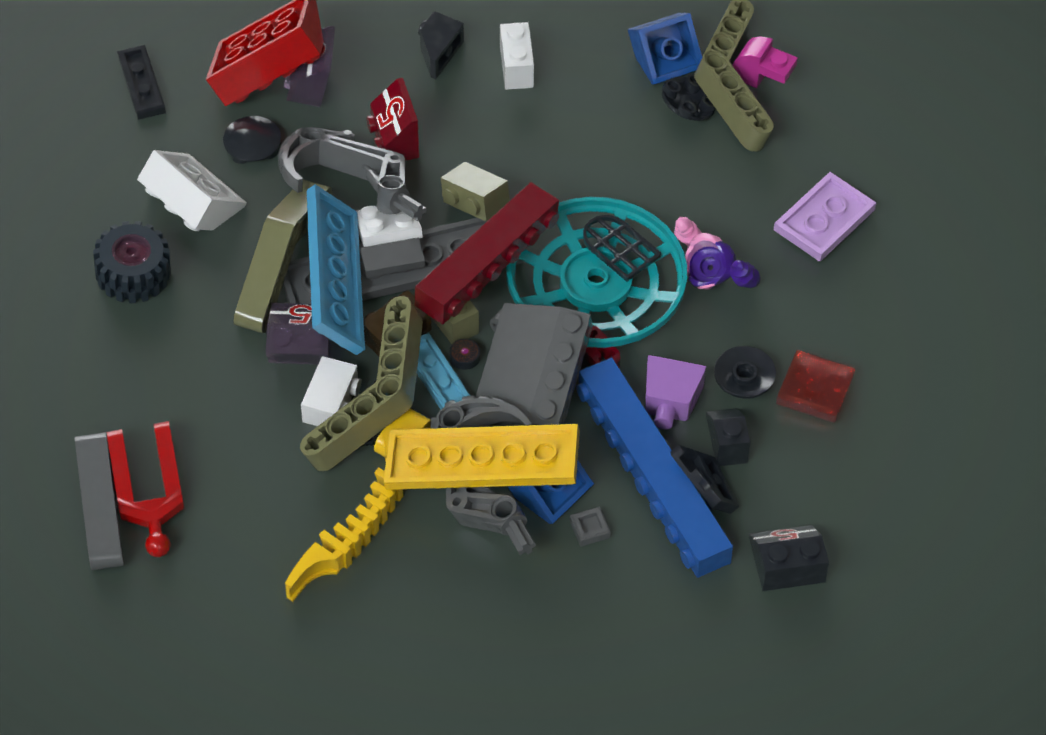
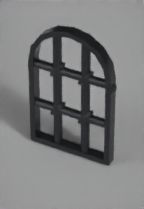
M596 216L590 219L584 227L583 240L587 248L626 282L661 257L662 253L629 226L628 223L616 216ZM605 221L615 222L620 226L614 230ZM599 222L608 230L609 234L602 238L590 227ZM623 229L627 230L638 241L632 245L621 235L620 231ZM587 231L597 239L595 245L588 241ZM615 236L626 245L627 249L619 253L609 244L608 240ZM643 244L655 255L647 258L638 250V246ZM604 245L614 254L615 258L610 261L597 248ZM631 251L645 261L639 267H636L626 259V255ZM621 260L633 271L627 275L615 263Z

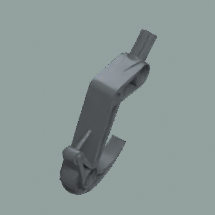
M317 127L300 128L287 137L281 145L278 153L279 170L284 181L297 193L302 192L303 178L297 171L319 164L368 180L377 192V209L384 214H397L402 211L413 219L420 221L422 214L427 211L425 206L409 197V191L405 184L404 155L354 141L355 135L350 130L339 132Z
M474 395L463 396L462 401L459 402L454 400L446 402L445 407L438 412L436 417L431 418V429L487 427L504 421L515 422L522 426L532 425V423L522 411L502 399H492L486 395L476 398ZM488 487L446 488L447 508L460 525L508 535L520 555L525 552L527 555L533 552L532 548L536 546V543L525 526L527 523L526 515L513 497L497 494Z

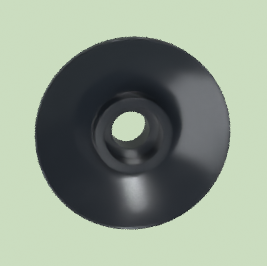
M737 346L726 350L718 357L715 363L714 376L717 384L726 393L738 398H755L763 395L773 386L776 368L772 359L762 350L750 346Z

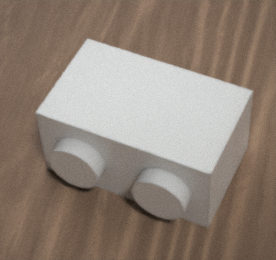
M528 22L500 24V52L505 90L534 88V62Z
M324 356L321 357L301 403L302 421L304 423L319 426L348 404L353 396H358L361 388V379L358 378L357 365Z

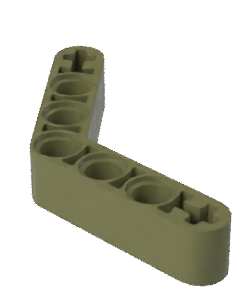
M732 0L696 69L694 78L740 143L746 149L755 152L763 149L774 128V123L729 62L754 13V7L750 1Z
M303 179L302 192L297 193L292 190L267 216L235 310L234 325L260 333L267 331L273 314H270V311L275 310L295 246L308 232L307 190L316 184L332 195L331 187Z
M405 296L395 297L386 306L377 381L302 439L300 443L301 452L316 470L323 472L333 468L412 406L423 321L409 298Z

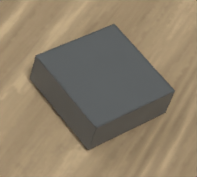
M600 507L570 515V523L580 547L610 538L611 532Z

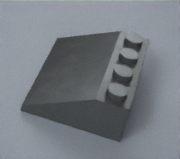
M504 303L476 398L486 395L492 399H502L522 411L532 425L565 424L593 328L591 314L563 307ZM508 421L494 423L500 426H522Z

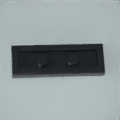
M145 45L117 51L138 120L165 114V105Z

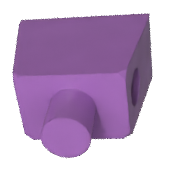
M648 355L645 410L648 414L655 415L654 424L656 427L667 430L672 427L674 419L680 421L689 419L704 387L706 366Z

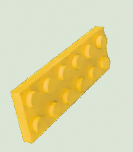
M578 424L390 430L383 483L386 490L576 484L579 427Z

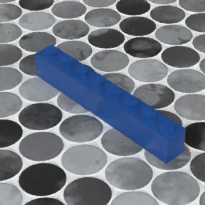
M613 358L580 370L579 384L576 385L579 398L582 402L586 401L588 403L594 422L597 425L601 424L605 430V437L609 446L616 448L620 454V461L624 470L632 473L638 492L642 496L645 495L649 500L651 512L655 519H660L664 524L665 533L670 543H676L685 567L687 569L691 568L698 578L730 564L733 551L731 542L693 483L671 456L670 452L672 450Z

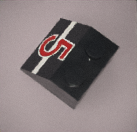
M812 525L749 534L762 591L826 582L829 560L823 537Z

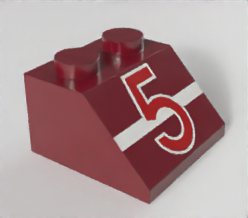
M401 77L397 78L370 103L371 115L367 116L366 120L369 132H375L376 135L374 146L398 152L404 155L405 161L419 158L418 119L404 79Z

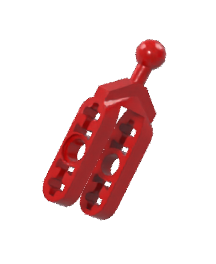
M169 421L153 424L166 497L134 502L122 429L107 432L120 517L122 520L149 528L150 535L145 543L146 551L153 557L165 556L170 550L171 542L167 535L162 533L161 526L184 509Z

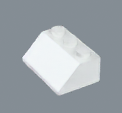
M153 150L137 178L146 187L145 191L148 194L162 200L165 203L164 207L168 211L183 218L185 226L194 231H213L242 210L247 204L246 201L201 163L186 153Z

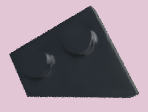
M678 445L670 452L671 456L711 509L731 514L739 508L714 456Z

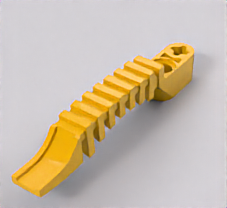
M410 408L383 429L375 442L374 451L385 457L386 462L390 430L431 429V419ZM378 467L374 472L377 482L374 481L370 485L373 495L368 493L364 497L367 508L361 504L356 508L359 519L350 514L346 518L349 529L338 522L333 527L336 538L326 530H323L319 534L322 546L315 542L299 560L285 582L286 594L289 600L294 602L304 588L316 578L325 575H337L343 567L348 569L352 564V557L357 558L362 553L361 547H367L371 542V534L375 536L380 531L379 524L383 525L388 520L387 512L392 513L396 508L395 501L400 502L404 497L403 489L386 490L383 483L385 470Z

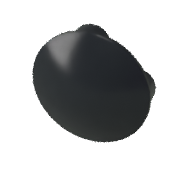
M689 74L687 77L670 78L666 80L662 87L664 102L680 117L693 121H702L711 117L716 109L696 82L694 74Z
M247 116L234 121L227 127L223 136V143L227 152L232 156L233 161L238 164L272 159L278 154L281 132L278 126L267 118Z

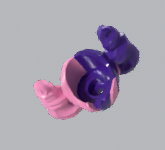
M679 217L677 219L674 233L678 240L688 246L685 254L687 276L693 286L698 289L708 290L725 282L730 277L737 286L754 288L759 285L761 277L756 267L749 262L736 260V255L728 244L715 235L702 233L694 221L689 220L687 217Z

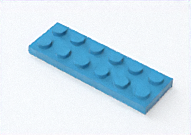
M315 184L307 190L312 328L319 334L337 343L340 347L358 355L365 350L357 211Z

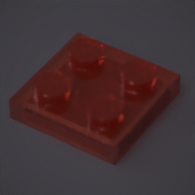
M797 350L778 393L776 404L835 423L853 380L855 368Z

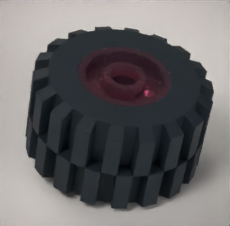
M129 221L122 222V226H117L116 224L110 226V231L104 230L101 233V239L96 240L95 249H93L96 281H98V286L101 290L106 291L107 296L110 298L116 296V300L119 302L129 299V303H136V299L141 298L142 302L149 300L148 295L152 294L153 297L159 295V288L165 289L167 280L170 279L171 275L170 249L167 239H163V233L159 230L154 231V226L150 224L142 226V222L135 221V224H129Z

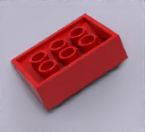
M292 0L219 41L206 81L225 106L234 101L235 103L242 102L254 90H264L272 84L274 79L280 76L287 77L303 63L311 64L320 57L324 39L316 0Z

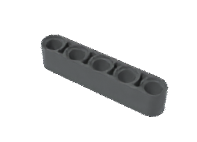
M104 432L75 437V447L91 571L124 566L107 434Z

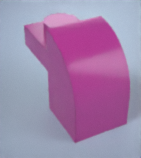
M754 37L746 43L734 61L733 67L745 84L755 88L759 86L765 76L785 84L797 65L798 57L773 48V39Z

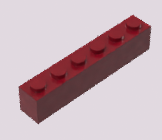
M530 182L415 286L414 306L442 325L451 317H456L471 298H477L483 287L490 281H495L509 263H515L520 257L521 252L528 246H533L547 228L551 229L555 226L559 219V199Z

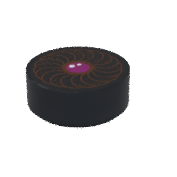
M459 339L451 345L449 350L450 361L456 368L467 370L479 363L480 348L475 341Z

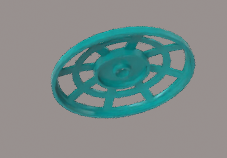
M583 197L559 202V219L556 224L562 235L551 241L541 251L539 256L526 249L521 252L518 259L534 266L533 284L536 295L520 297L515 280L517 261L507 265L506 278L508 288L515 304L554 306L552 303L567 299L571 304L578 307L577 311L590 314V311H607L614 321L592 324L601 329V331L620 328L625 334L622 337L606 339L589 338L587 347L606 348L622 346L653 334L664 326L676 313L683 300L687 285L685 254L677 237L669 227L655 215L639 206L607 197ZM581 212H607L614 214V216L623 221L627 217L649 228L663 242L662 245L657 247L662 254L656 261L670 253L674 259L677 270L676 292L658 291L659 273L656 261L646 267L650 278L649 289L632 286V279L626 282L587 247L582 248L578 240L583 239L584 228L573 230L567 215ZM615 222L611 223V227L614 230L620 226ZM591 228L602 238L609 234L606 228ZM587 231V238H595ZM621 233L632 245L637 242V240ZM615 236L608 240L609 244L615 249L617 243L625 245ZM567 244L571 255L566 258L563 265L548 260L556 250ZM605 246L597 248L610 261L615 258L614 254ZM638 246V250L647 258L655 255L651 251L648 252L644 246ZM639 257L630 262L639 267L645 261ZM621 260L615 263L627 275L633 271ZM543 271L560 277L561 289L545 293L542 283ZM597 275L602 277L604 280L599 283H594L590 281L588 278ZM627 297L644 300L640 307L628 316H625L619 307ZM654 301L671 303L668 311L652 325L638 331L632 324V322L639 319L649 310Z

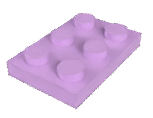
M829 172L775 222L774 231L821 262L875 211L876 202Z

